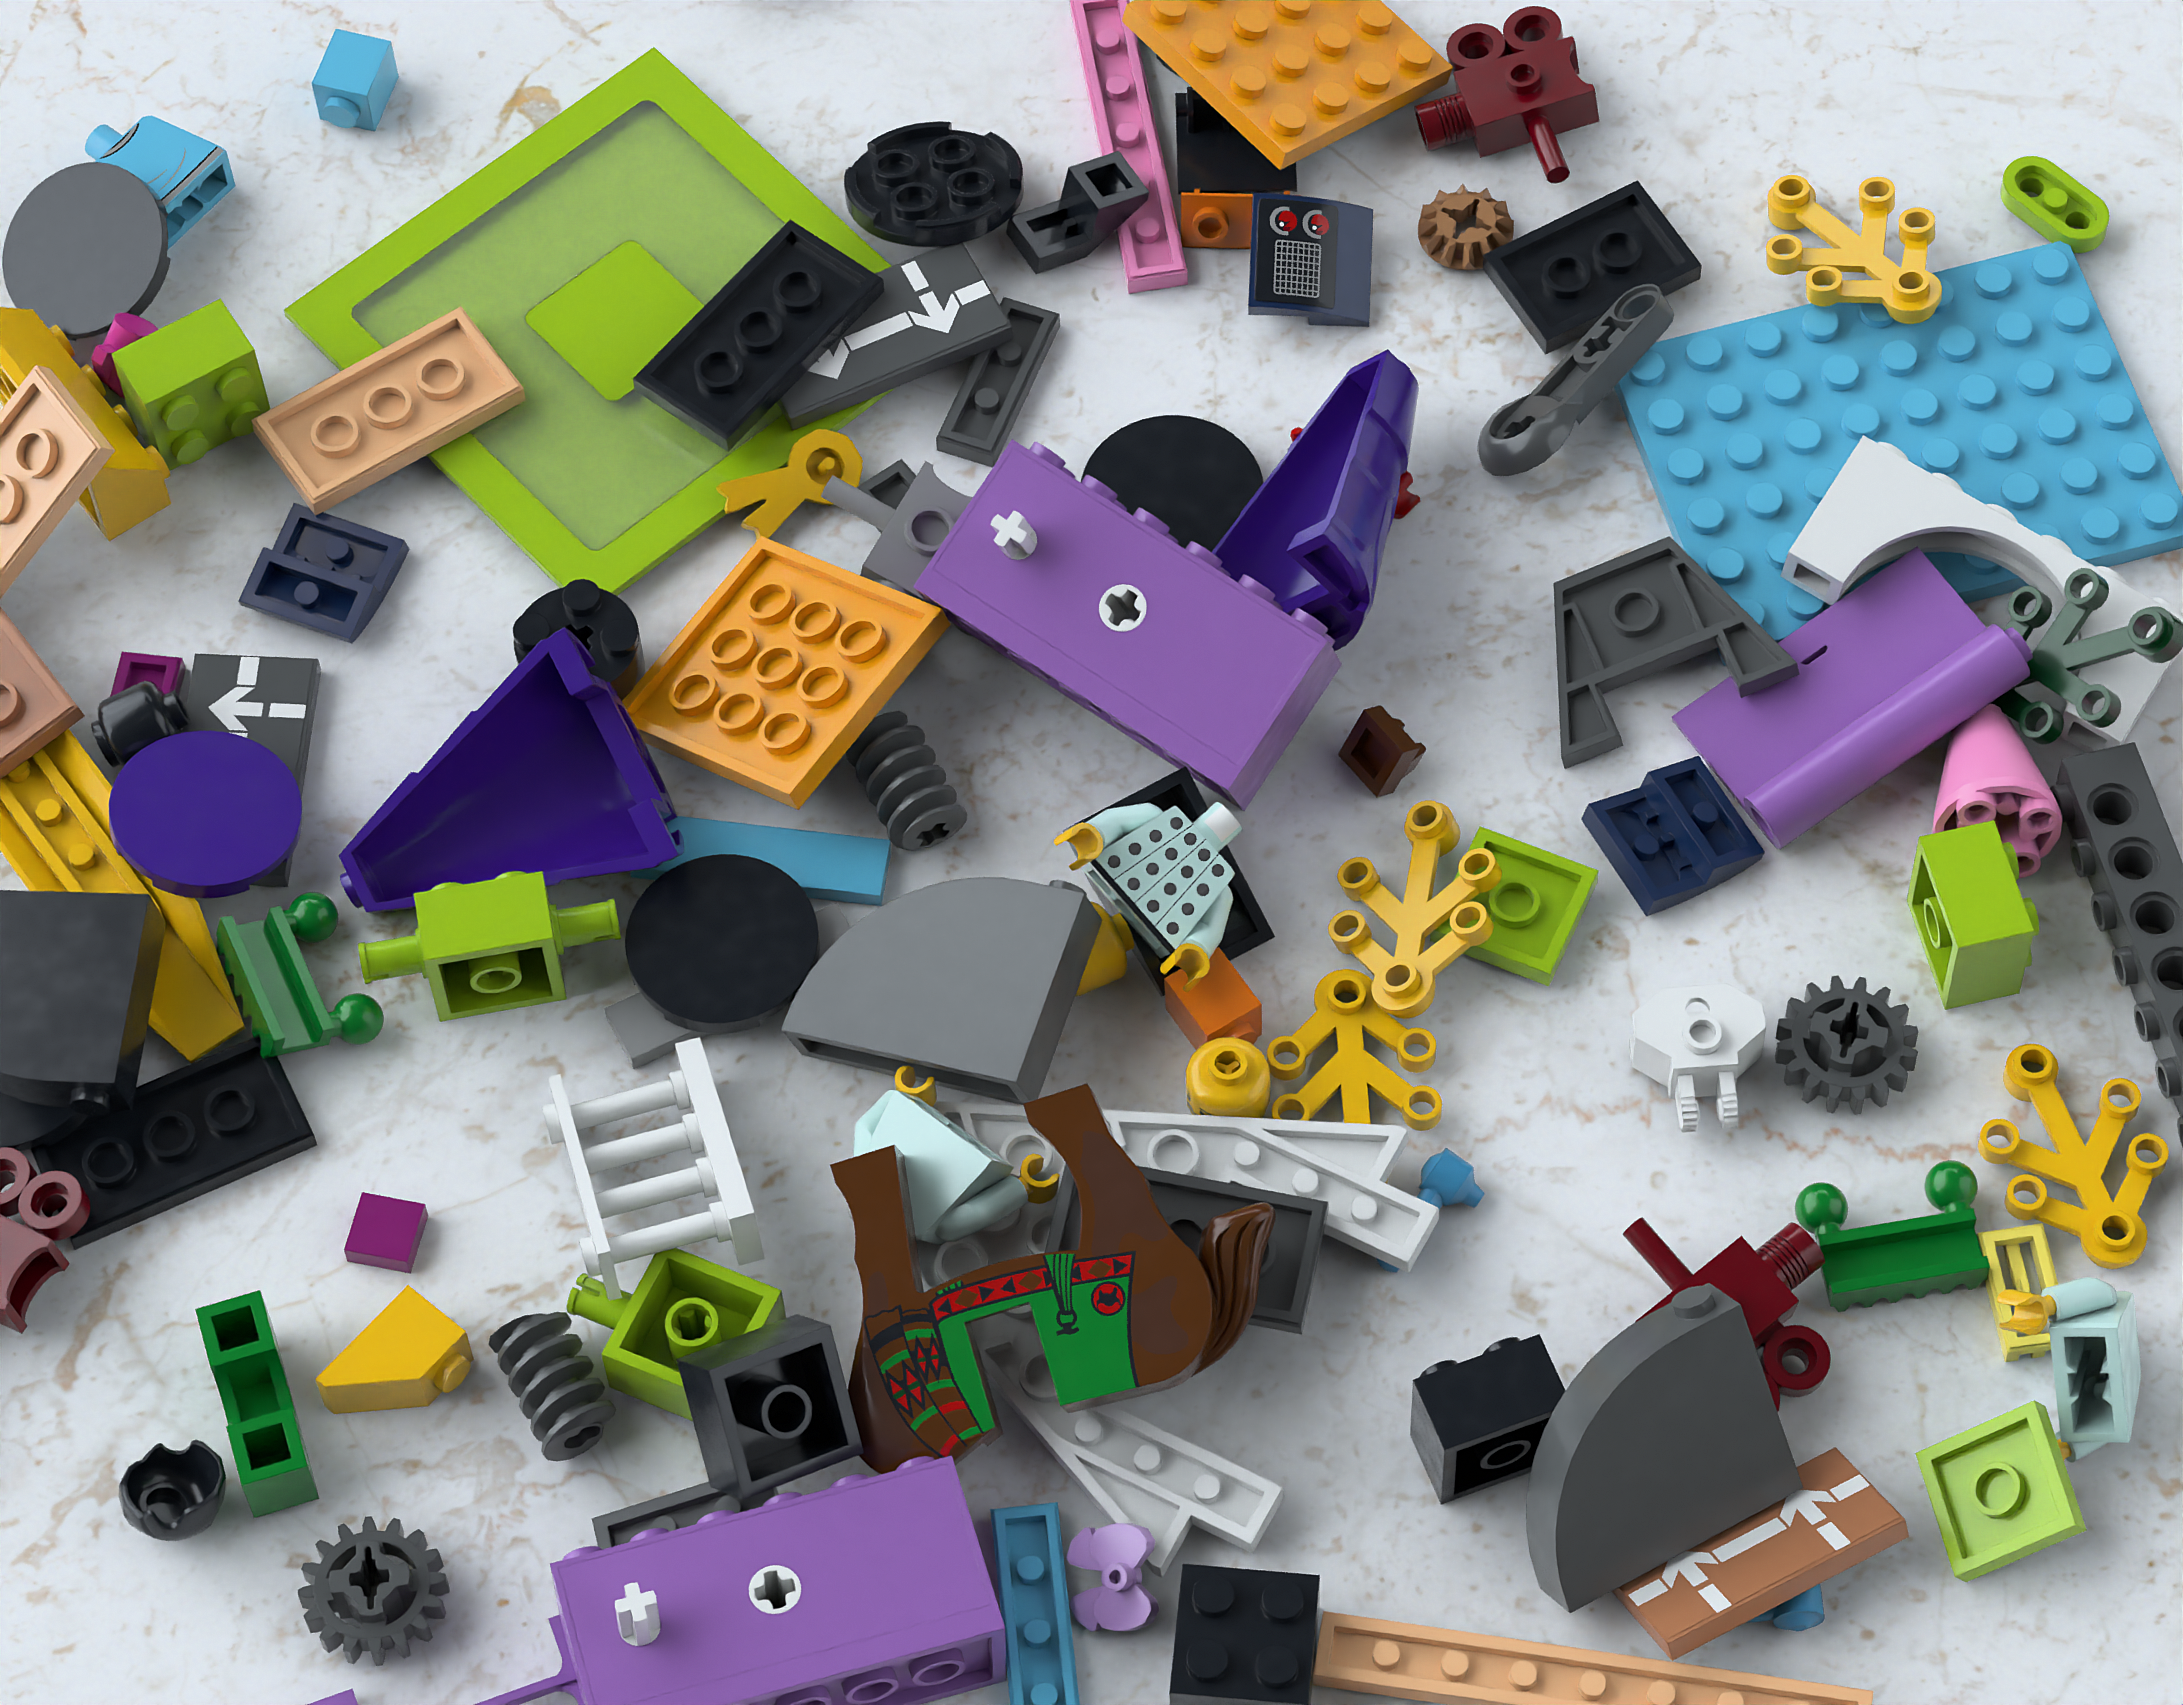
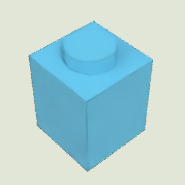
M335 29L311 83L321 120L329 121L342 128L357 127L376 131L399 78L391 41Z

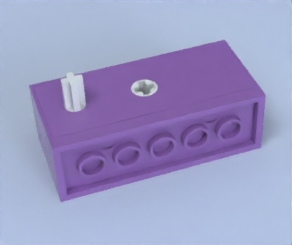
M1012 439L913 587L927 603L942 608L950 622L1176 768L1181 769L1186 766L1193 779L1245 811L1342 665L1332 648L1335 640L1326 634L1328 628L1299 608H1296L1291 616L1282 611L1283 607L1273 600L1275 594L1253 578L1243 574L1239 582L1231 579L1230 573L1220 566L1222 561L1201 545L1190 541L1186 549L1179 546V541L1168 533L1170 528L1144 509L1138 508L1132 516L1126 512L1127 508L1116 500L1118 495L1092 476L1086 474L1080 483L1075 479L1076 476L1064 467L1066 462L1042 444L1034 442L1030 449H1027Z
M928 1456L913 1458L899 1465L896 1471L870 1478L863 1474L846 1476L834 1482L829 1489L807 1495H802L798 1492L779 1494L766 1501L762 1507L740 1513H735L731 1510L712 1512L699 1519L695 1525L673 1531L665 1528L645 1530L631 1538L628 1543L606 1549L597 1546L578 1548L565 1555L563 1560L550 1563L559 1615L583 1705H921L1006 1681L1005 1626L952 1456L937 1460Z

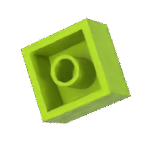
M221 298L111 353L131 419L148 446L153 445L161 454L169 471L182 464H190L201 459L208 451L237 436H245L254 432L251 420L270 410L255 349Z
M1994 820L1924 835L1918 839L1907 903L1945 1010L2019 994L2025 968L2030 967L2032 964L2031 942L2033 936L2039 934L2037 911L2030 897L2022 898L2016 882L2019 879V864L2016 852L2010 842L2002 843Z

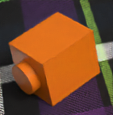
M1219 947L1215 949L1209 959L1210 968L1208 973L1189 992H1185L1182 989L1188 982L1187 974L1182 968L1164 978L1165 1008L1195 1050L1206 1042L1222 1037H1235L1249 1041L1254 1045L1257 1038L1262 1035V1004Z

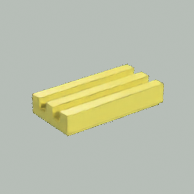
M2043 1223L1977 1233L1982 1257L1987 1256L1990 1266L1985 1284L2004 1361H2018L2019 1355L2029 1353L2031 1358L2044 1357L2045 1352L2051 1350L2050 1333L2041 1334L2040 1332L2037 1335L2025 1334L2023 1337H2018L2017 1332L1999 1328L2000 1323L2008 1322L2013 1315L2010 1305L1997 1302L1998 1295L2006 1287L1996 1251L1997 1246H2003L2014 1290L2031 1293L2019 1243L2029 1242L2041 1292L2047 1287L2058 1285Z

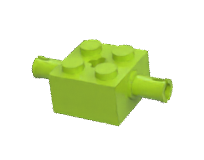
M511 871L503 873L492 880L464 885L448 882L439 884L429 891L414 893L419 927L415 928V935L371 943L361 942L358 943V950L365 984L422 973L424 979L428 978L439 1021L442 1022L567 1000L560 955L565 954L564 948L611 939L621 940V933L614 898L608 899L605 902L557 910L556 904L550 905L543 871L533 873Z
M678 1248L655 1253L635 1292L631 1294L620 1289L622 1298L609 1301L604 1282L592 1277L589 1278L588 1274L582 1273L576 1280V1285L581 1286L582 1290L580 1291L572 1287L566 1306L569 1314L581 1316L614 1330L601 1353L610 1388L690 1421L693 1420L676 1359L786 1318L782 1290Z

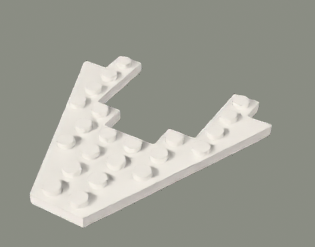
M936 1101L932 1107L1012 1165L1014 1169L1009 1176L1019 1178L1022 1161L1028 1155L1039 1154L1044 1158L1043 1168L1039 1173L1031 1176V1178L1036 1181H1045L1056 1173L1060 1177L1057 1193L1051 1201L1043 1204L1027 1201L1025 1206L999 1222L956 1242L947 1241L942 1245H937L916 1237L924 1292L955 1277L991 1264L1045 1253L1066 1162L1047 1141L1035 1132L1028 1122L1023 1105ZM1102 1110L1115 1141L1135 1165L1327 1201L1329 1211L1324 1234L1408 1273L1439 1220L1438 1207L1385 1183L1409 1141L1408 1130L1401 1126ZM847 1205L849 1216L853 1220L851 1211L849 1209V1206ZM1030 1304L971 1322L987 1379L1111 1524L1133 1523L1148 1528L1155 1539L1154 1550L1144 1563L1153 1574L1163 1578L1192 1525L1253 1554L1284 1498L1282 1486L1112 1404L1067 1413L1060 1406Z

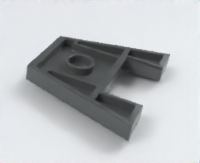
M1670 536L1553 583L1560 744L1564 769L1623 746L1620 733L1602 694L1713 649H1719L1741 698L1800 675L1797 662Z

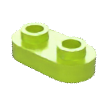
M2025 156L2014 160L2007 166L2003 174L2000 195L2004 206L2011 213L2051 243L2061 241L2069 244L2073 253H2086L2100 246L2105 239L2109 223V210L2101 198L2045 158ZM2024 192H2033L2038 196L2029 197ZM2070 226H2078V227H2081L2082 229H2074V228H2071Z

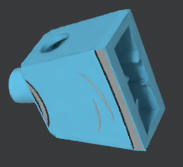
M152 115L142 117L124 135H121L106 124L100 125L92 131L86 141L85 151L96 160L95 162L119 166L146 182L157 193L168 213L166 218L168 249L236 186L225 149Z

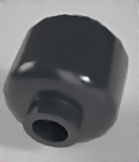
M147 680L103 700L98 706V720L91 723V728L102 754L114 768L120 764L124 767L134 755L148 745L162 738L183 733L182 728L191 724V721L181 698L175 690L164 694L160 687Z

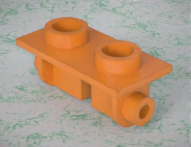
M1194 188V193L1181 192L1182 247L1251 249L1253 194L1201 193L1200 188ZM1284 190V194L1290 195V191Z

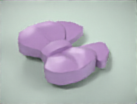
M1115 1523L1097 1530L1085 1527L1071 1541L1066 1557L1071 1565L1088 1570L1102 1571L1101 1581L1103 1586L1088 1589L1071 1598L1069 1603L1075 1619L1088 1630L1099 1631L1101 1628L1114 1631H1133L1154 1622L1159 1606L1157 1600L1140 1584L1142 1582L1141 1569H1139L1154 1550L1155 1539L1148 1528L1133 1523Z

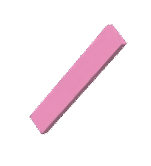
M1070 0V12L1100 157L1119 151L1149 191L1148 200L1116 229L1128 293L1188 285V272L1138 38L1122 22L1126 4L1130 3V0Z

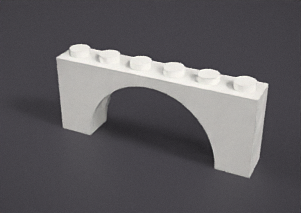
M1864 435L1788 551L1780 576L1832 606L1865 575L1888 562L1901 558L1918 546L1923 553H1963L1983 558L2008 569L2023 579L2028 585L2037 588L2050 598L2055 618L2068 601L2064 593V586L2068 577L2074 571L2081 568L2093 570L2107 581L2109 586L2108 598L2100 608L2092 611L2072 642L2128 626L2130 619L2136 612L2152 606L2166 609L2183 623L2182 612L2171 602L2162 598H2150L2128 586L2126 580L2116 571L2104 566L2095 567L2074 555L2071 549L2058 538L2050 535H2038L2019 524L2014 515L2005 508L1996 504L1986 505L1964 493L1961 486L1952 478L1941 473L1931 474L1908 461L1907 456L1894 445L1886 442L1876 443ZM2093 582L2083 587L2081 598L2090 593ZM2157 624L2151 627L2146 638L2154 633ZM2133 652L2071 671L2072 674L2089 685L2100 684L2115 693L2121 701V712L2113 724L2104 728H2098L2082 719L2077 713L2076 706L2067 701L2062 715L2064 727L2059 737L2087 753L2122 745L2175 657L2164 663H2153L2137 652ZM2105 698L2099 699L2094 704L2093 714L2101 711Z

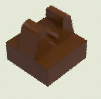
M1381 705L1363 710L1337 754L1376 798L1394 793L1401 779L1416 768L1426 751V747L1421 742L1415 743L1403 730L1405 724L1400 719L1392 718Z

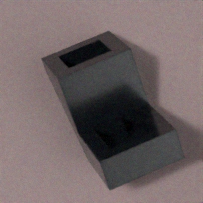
M1116 151L1068 167L1060 200L1011 216L1008 220L1006 234L1034 273L1038 274L1086 258L1148 200L1149 191L1122 154Z

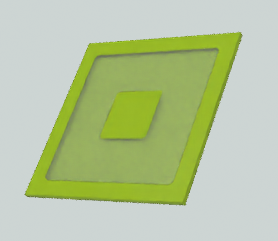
M655 47L284 309L285 317L342 371L461 306L522 385L526 401L426 456L559 588L565 587L573 580L586 579L593 581L598 588L609 591L616 596L726 515L724 510L726 498L718 493L716 489L719 484L787 467L790 450L800 438L816 429L839 431L894 390L891 389L793 431L776 402L729 452L635 391L633 378L790 219L873 273L892 267Z

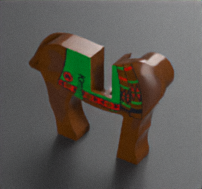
M1087 1083L1023 1103L1029 1124L1039 1136L1062 1156L1074 1178L1081 1208V1230L1078 1250L1046 1252L1005 1260L970 1271L924 1292L904 1154L895 1145H891L830 1164L835 1184L846 1199L852 1214L855 1229L854 1260L859 1271L863 1294L862 1322L848 1385V1394L864 1451L859 1457L879 1474L896 1471L897 1467L902 1463L923 1456L932 1457L935 1460L952 1456L954 1464L957 1465L981 1444L984 1443L988 1447L1004 1433L971 1322L1028 1304L1031 1306L1060 1406L1067 1413L1171 1389L1210 1367L1227 1354L1236 1344L1255 1309L1263 1254L1276 1221V1213L1272 1205L1259 1202L1212 1217L1202 1232L1198 1259L1194 1252L1173 1232L1164 1219L1153 1195L1150 1183L1115 1141L1099 1102Z

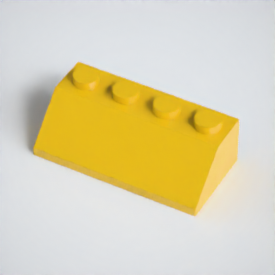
M0 307V403L2 406L6 405L35 365L50 368L115 449L111 457L77 499L108 541L169 506L171 501L164 480L170 477L171 474L163 457L153 445L145 449L135 438L138 436V431L134 422L120 404L111 408L103 398L106 396L105 388L94 370L88 364L79 368L72 359L75 356L74 350L63 331L57 325L48 329L33 309Z

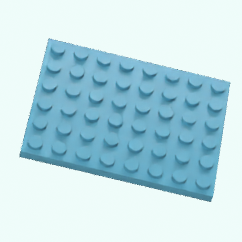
M2058 241L1932 273L1941 282L1942 299L1934 314L1929 319L1920 323L1905 324L1898 322L1889 315L1883 304L1837 302L1831 306H1817L1811 303L1655 342L1614 386L1674 541L1777 643L1831 606L1780 576L1788 551L1863 435L1876 443L1886 442L1894 445L1907 456L1908 461L1931 474L1941 473L1952 478L1961 486L1964 493L1986 505L1996 504L2005 508L2014 515L2019 524L2038 535H2050L2058 538L2071 549L2074 555L2095 567H2111L2183 548V496L2069 244ZM1954 552L1924 553L1966 604L2014 592L2023 586H2030L2008 569L1977 556ZM1898 559L1888 562L1865 575L1843 597ZM1717 648V651H1718V653H1719V656H1720V658H1721V661H1722V663H1723V666H1726V664H1725V662H1724V660H1723V658H1722V656H1721V654H1720V651H1719V649Z

